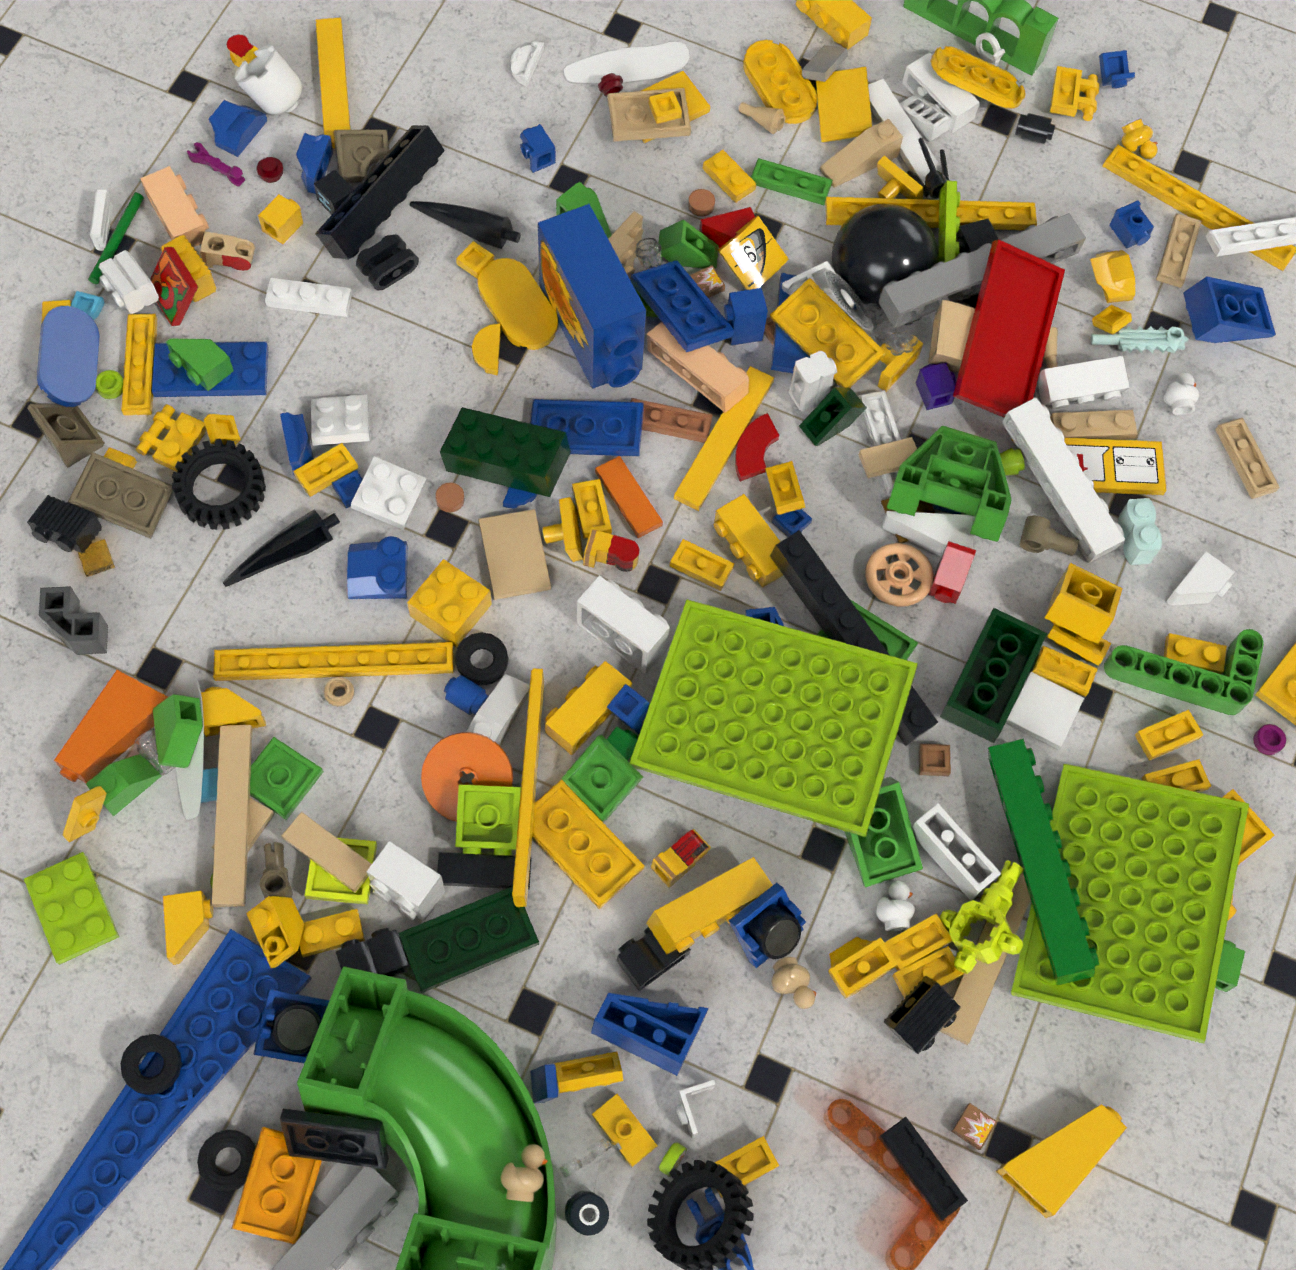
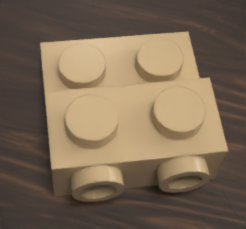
M635 211L608 239L629 279L631 274L635 272L634 259L640 254L643 247L641 245L643 216Z

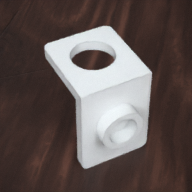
M715 1080L680 1090L677 1095L680 1105L676 1106L677 1115L681 1125L687 1124L691 1138L696 1137L698 1132L687 1098L714 1089L716 1085Z

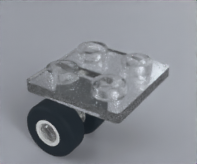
M600 1139L587 1148L589 1152L587 1156L581 1160L576 1157L568 1160L559 1167L561 1173L555 1176L569 1196L565 1206V1218L568 1224L582 1235L591 1236L598 1234L607 1225L609 1219L608 1206L604 1199L594 1192L598 1164L622 1149L616 1141Z

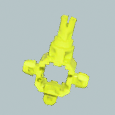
M1006 860L996 883H991L989 888L984 889L979 902L972 900L964 903L959 912L952 910L942 911L939 918L945 928L949 930L951 939L959 950L954 960V966L958 971L968 974L976 965V960L990 964L999 960L1002 952L1012 955L1020 953L1023 942L1017 935L1012 933L1005 919L1009 908L1013 905L1011 901L1014 896L1012 889L1024 871L1019 864L1013 862L1011 866L1012 862ZM983 919H986L987 922L997 926V928L993 927L989 935L991 940H985L984 944L978 943V945H975L972 941L963 938L964 936L968 937L972 929L970 924H976L978 920L983 921Z

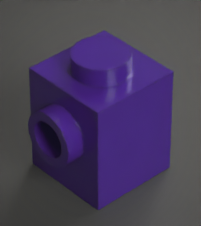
M928 364L920 369L916 386L926 410L952 404L955 398L953 393L956 386V378L954 373L949 371L947 364Z

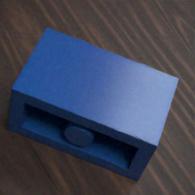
M762 288L729 293L728 304L724 305V314L726 321L734 329L733 337L729 338L731 346L763 341L768 310Z

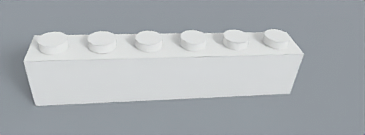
M1036 397L1008 411L1002 421L1004 427L1017 448L1021 450L1025 461L1071 536L1079 540L1078 547L1087 562L1090 563L1117 549L1125 541L1123 530L1111 518L1106 502L1098 497L1091 478L1083 473L1079 466L1077 455L1070 451L1065 444L1062 431L1052 423L1047 407L1041 404Z

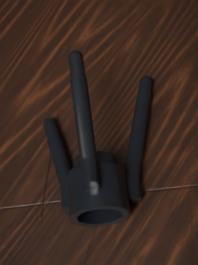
M919 138L918 141L930 172L925 177V184L911 171H907V174L923 186L925 197L930 195V197L938 199L941 188L949 180L945 151L943 149L940 150L941 173L936 170L923 138Z

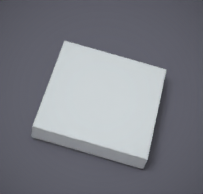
M1030 672L1006 724L1059 750L1084 698Z

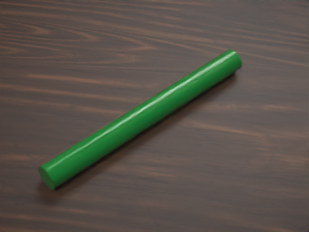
M135 192L88 278L91 283L99 284V277L103 275L99 265L105 260L113 258L144 199L140 193Z

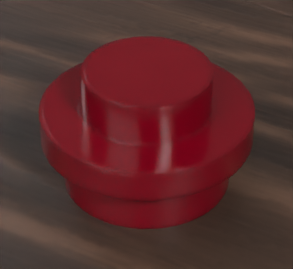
M614 73L607 74L601 78V82L598 84L599 91L603 92L606 97L610 93H619L623 89V79L620 75H615Z
M275 157L263 158L256 167L258 176L267 183H274L280 180L284 171L282 162Z

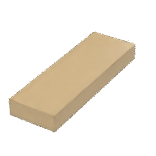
M1176 213L1156 277L1157 281L1182 288L1201 225L1200 220Z
M1239 418L1218 425L1215 430L1251 499L1276 492L1280 487L1244 419Z
M303 812L297 816L281 835L286 842L354 893L368 878L367 870L372 864Z

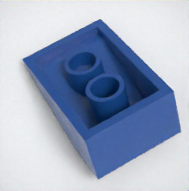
M1206 276L1183 292L1186 309L1192 324V332L1196 340L1221 343L1270 338L1276 335L1263 288Z

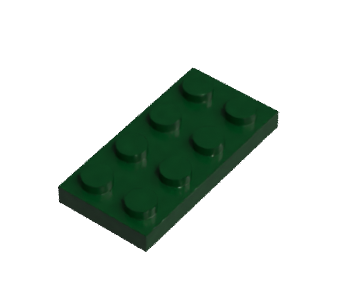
M513 886L398 933L421 994L539 945V940L525 907H516L514 905L512 897Z

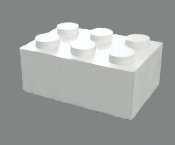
M599 575L577 600V625L645 675L667 650L670 630L667 621L658 614L653 615L647 611L643 603L633 596L628 597L621 592V588L614 581L609 579L606 581Z

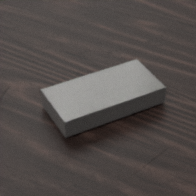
M824 45L802 69V78L825 82L847 58V48Z

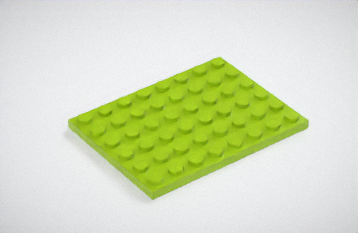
M687 599L629 764L636 769L866 837L918 663Z
M1063 764L1052 812L1053 820L1050 821L1052 831L1057 830L1062 843V848L1058 849L1061 860L1067 859L1071 877L1067 879L1070 889L1076 888L1078 892L1080 906L1076 908L1079 917H1085L1090 935L1086 936L1089 948H1095L1099 966H1095V974L1092 978L1056 985L1031 903L1023 938V947L1020 951L1011 995L1204 1044L1249 803Z

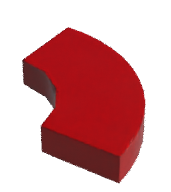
M768 413L750 423L738 441L735 454V468L740 482L766 472L764 453L771 444L779 440L780 435Z

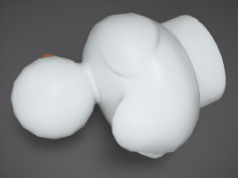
M1187 372L1179 374L1175 381L1168 385L1164 395L1166 404L1172 407V412L1175 415H1187L1194 412L1195 404L1199 399V391L1196 388L1194 377Z
M895 881L890 885L889 896L892 900L882 897L878 901L876 915L884 923L886 932H899L910 928L909 920L913 917L915 908L912 903L906 900L913 893L910 892L909 886L903 881Z

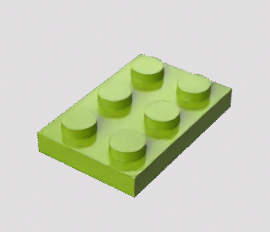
M84 852L24 878L55 961L59 965L120 937Z

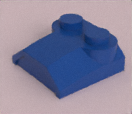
M389 536L383 538L380 542L350 544L347 563L348 599H406L407 541Z

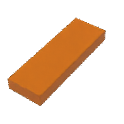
M620 456L595 468L596 475L637 538L663 526L662 519Z

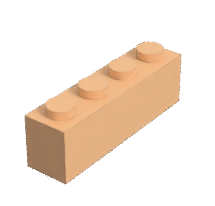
M662 321L646 334L647 350L723 412L726 413L749 393V377L742 368L735 367L730 363L723 353L716 352L709 345L686 353Z

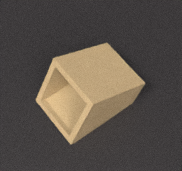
M942 300L933 319L928 364L938 365L946 363L949 371L959 372L975 308Z

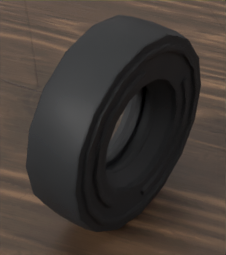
M483 632L471 634L463 639L457 648L455 656L458 672L475 684L482 686L492 684L500 679L507 669L509 660L507 649L502 641L492 634ZM485 649L491 652L493 655L491 665L483 669L473 666L470 659L475 651Z
M156 1034L140 1036L131 1042L123 1052L120 1063L121 1075L126 1084L138 1093L146 1095L162 1093L171 1087L179 1077L182 1067L181 1053L175 1043L165 1036ZM149 1052L161 1054L164 1061L160 1073L153 1077L143 1076L139 1071L140 1059Z
M227 1129L216 1132L204 1142L199 1150L197 1164L200 1176L207 1185L218 1191L229 1192L240 1189L245 1184L255 1151V1144L250 1137L240 1131ZM224 1148H235L240 1153V1165L232 1173L225 1174L219 1172L215 1163L216 1156Z

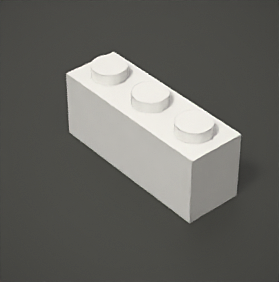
M929 52L906 66L902 84L913 95L919 94L946 112L952 118L949 132L952 134L975 119L980 102L974 94L942 79L931 66L932 54Z
M1123 356L1047 368L1039 373L1037 381L1041 404L1045 406L1052 405V409L1069 406L1068 402L1078 401L1079 405L1092 403L1095 401V398L1103 396L1104 400L1116 399L1121 397L1123 391L1130 388Z
M936 804L914 823L912 830L915 839L970 901L979 896L984 889L988 888L1001 875V872L939 804Z

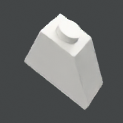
M1206 551L1174 590L1166 603L1170 606L1210 603L1216 595L1222 598L1232 586V583L1228 580L1234 574V571Z

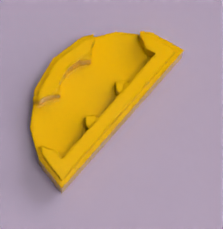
M501 323L491 324L481 329L475 335L472 343L475 363L477 362L488 374L498 375Z

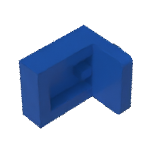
M1127 50L1107 52L1099 55L1102 86L1112 85V89L1122 88L1128 85L1127 82L1135 78V72L1129 73Z

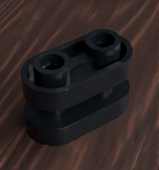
M393 234L383 237L380 242L369 249L362 250L357 256L356 267L364 276H368V281L376 290L380 291L414 271L419 263V258L411 249H406V243L399 235Z

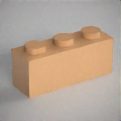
M168 166L140 178L145 194L170 239L173 240L181 235H185L192 247L202 244L204 232L209 229L204 215L196 213L195 210L198 207L191 194L186 195L184 192L187 188L181 175L175 176L171 167Z

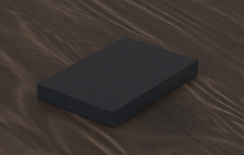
M283 1108L280 1122L290 1156L386 1169L389 1156L382 1122Z

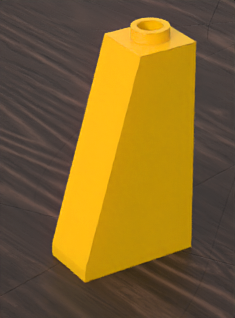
M1101 1104L1001 1165L996 1172L1045 1218L1052 1217L1127 1127L1121 1122L1122 1117L1118 1112L1109 1106L1105 1107Z

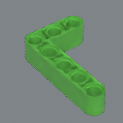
M1246 629L1240 632L1228 647L1222 675L1127 645L1117 646L1111 652L1104 663V670L1114 680L1226 715H1236L1253 698L1264 640L1253 629ZM1242 643L1246 644L1250 650L1245 649ZM1116 659L1122 660L1126 666L1119 665ZM1144 668L1150 669L1154 675L1148 674ZM1236 668L1240 669L1245 676L1240 675ZM1173 676L1179 678L1182 684L1177 683ZM1201 685L1208 687L1211 693L1204 691ZM1230 694L1235 695L1239 702L1233 700Z

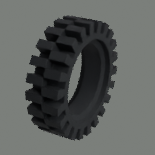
M215 439V446H210L209 440L202 442L204 445L202 450H199L197 445L191 448L193 455L190 456L185 452L182 455L184 463L178 461L175 465L177 472L172 474L174 481L172 489L184 515L187 514L188 519L193 523L197 520L198 525L205 528L206 524H209L212 530H217L218 524L222 525L223 530L230 529L229 522L234 521L237 527L242 524L240 518L243 516L247 521L252 518L250 511L253 510L257 513L260 508L258 501L263 502L265 498L263 491H266L264 475L254 454L250 450L246 451L245 446L240 443L236 447L234 441L227 440L226 445H223L221 439ZM216 464L235 466L245 475V485L240 495L233 501L223 505L205 504L193 494V486L197 476L204 469Z
M694 1160V1166L688 1162L681 1164L682 1173L676 1168L669 1172L673 1178L672 1182L665 1178L660 1181L659 1184L665 1188L664 1192L660 1193L655 1190L652 1195L659 1202L658 1205L649 1204L648 1212L655 1216L654 1218H647V1226L653 1229V1231L649 1232L650 1239L656 1243L654 1247L663 1254L664 1258L681 1269L713 1270L712 1265L721 1269L726 1266L724 1257L731 1261L737 1257L736 1253L732 1250L735 1245L742 1250L746 1245V1242L740 1239L741 1234L750 1236L752 1228L745 1223L746 1221H753L754 1213L747 1209L753 1206L752 1199L747 1196L749 1191L741 1183L742 1181L720 1164L717 1165L709 1160L706 1163L702 1160ZM704 1187L718 1189L723 1196L725 1204V1214L718 1232L703 1244L696 1246L683 1244L676 1230V1217L682 1202L695 1190Z

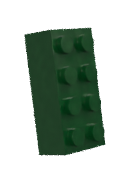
M463 407L440 450L447 472L551 497L571 453L566 432Z
M993 608L940 717L994 743L1002 732L1047 633Z

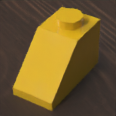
M210 687L201 692L204 734L206 737L220 735V726L251 725L252 729L266 726L261 710L228 688Z
M201 890L163 896L166 955L173 965L180 964L209 930V919L214 916L212 900H207V897Z

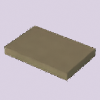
M92 452L68 503L92 511L101 519L151 539L171 498L173 489L172 485Z

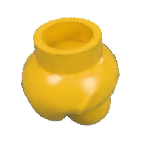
M1141 118L1122 127L1124 135L1121 142L1124 148L1134 152L1140 146L1139 152L1144 159H1152L1156 156L1158 143L1150 141L1153 136V130L1150 126L1144 125Z

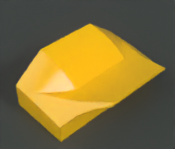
M1123 250L1099 253L1094 258H1090L1096 283L1103 288L1106 302L1132 301L1135 296V275L1129 255Z
M855 937L829 954L831 967L828 973L846 999L883 977L899 963L881 937L873 941Z

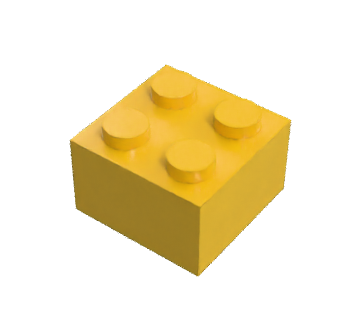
M443 559L409 599L407 604L410 617L447 642H453V646L457 648L492 605L491 591Z
M1069 563L1054 589L1045 619L1058 627H1064L1076 633L1084 640H1090L1098 644L1114 620L1123 588Z

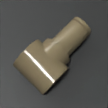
M1032 515L1026 518L1019 543L1021 548L1032 553H1040L1044 549L1049 550L1050 548L1070 556L1075 554L1079 545L1078 539L1057 533L1056 529L1050 527V521L1044 517Z
M274 842V850L271 843L264 845L266 869H264L259 883L264 898L268 896L292 898L293 895L288 881V870L284 867V845L280 842ZM274 886H282L279 891L270 892Z

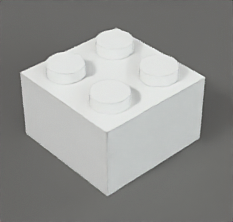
M390 841L367 870L371 882L369 885L375 889L373 893L386 903L392 900L400 906L398 910L411 920L417 917L424 922L445 892L440 874Z

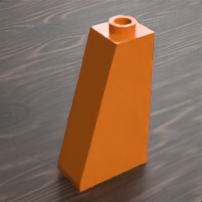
M116 670L54 759L61 769L59 773L72 782H76L77 779L85 783L90 781L154 727L153 708L166 700L168 696Z

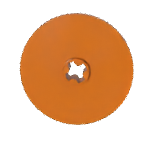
M460 732L443 738L429 751L422 767V788L428 802L439 814L457 822L459 785H471L468 781L465 783L461 782L460 779L463 776L461 771H464L466 774L471 772L474 774L471 780L472 785L513 786V770L505 751L495 741L478 733Z

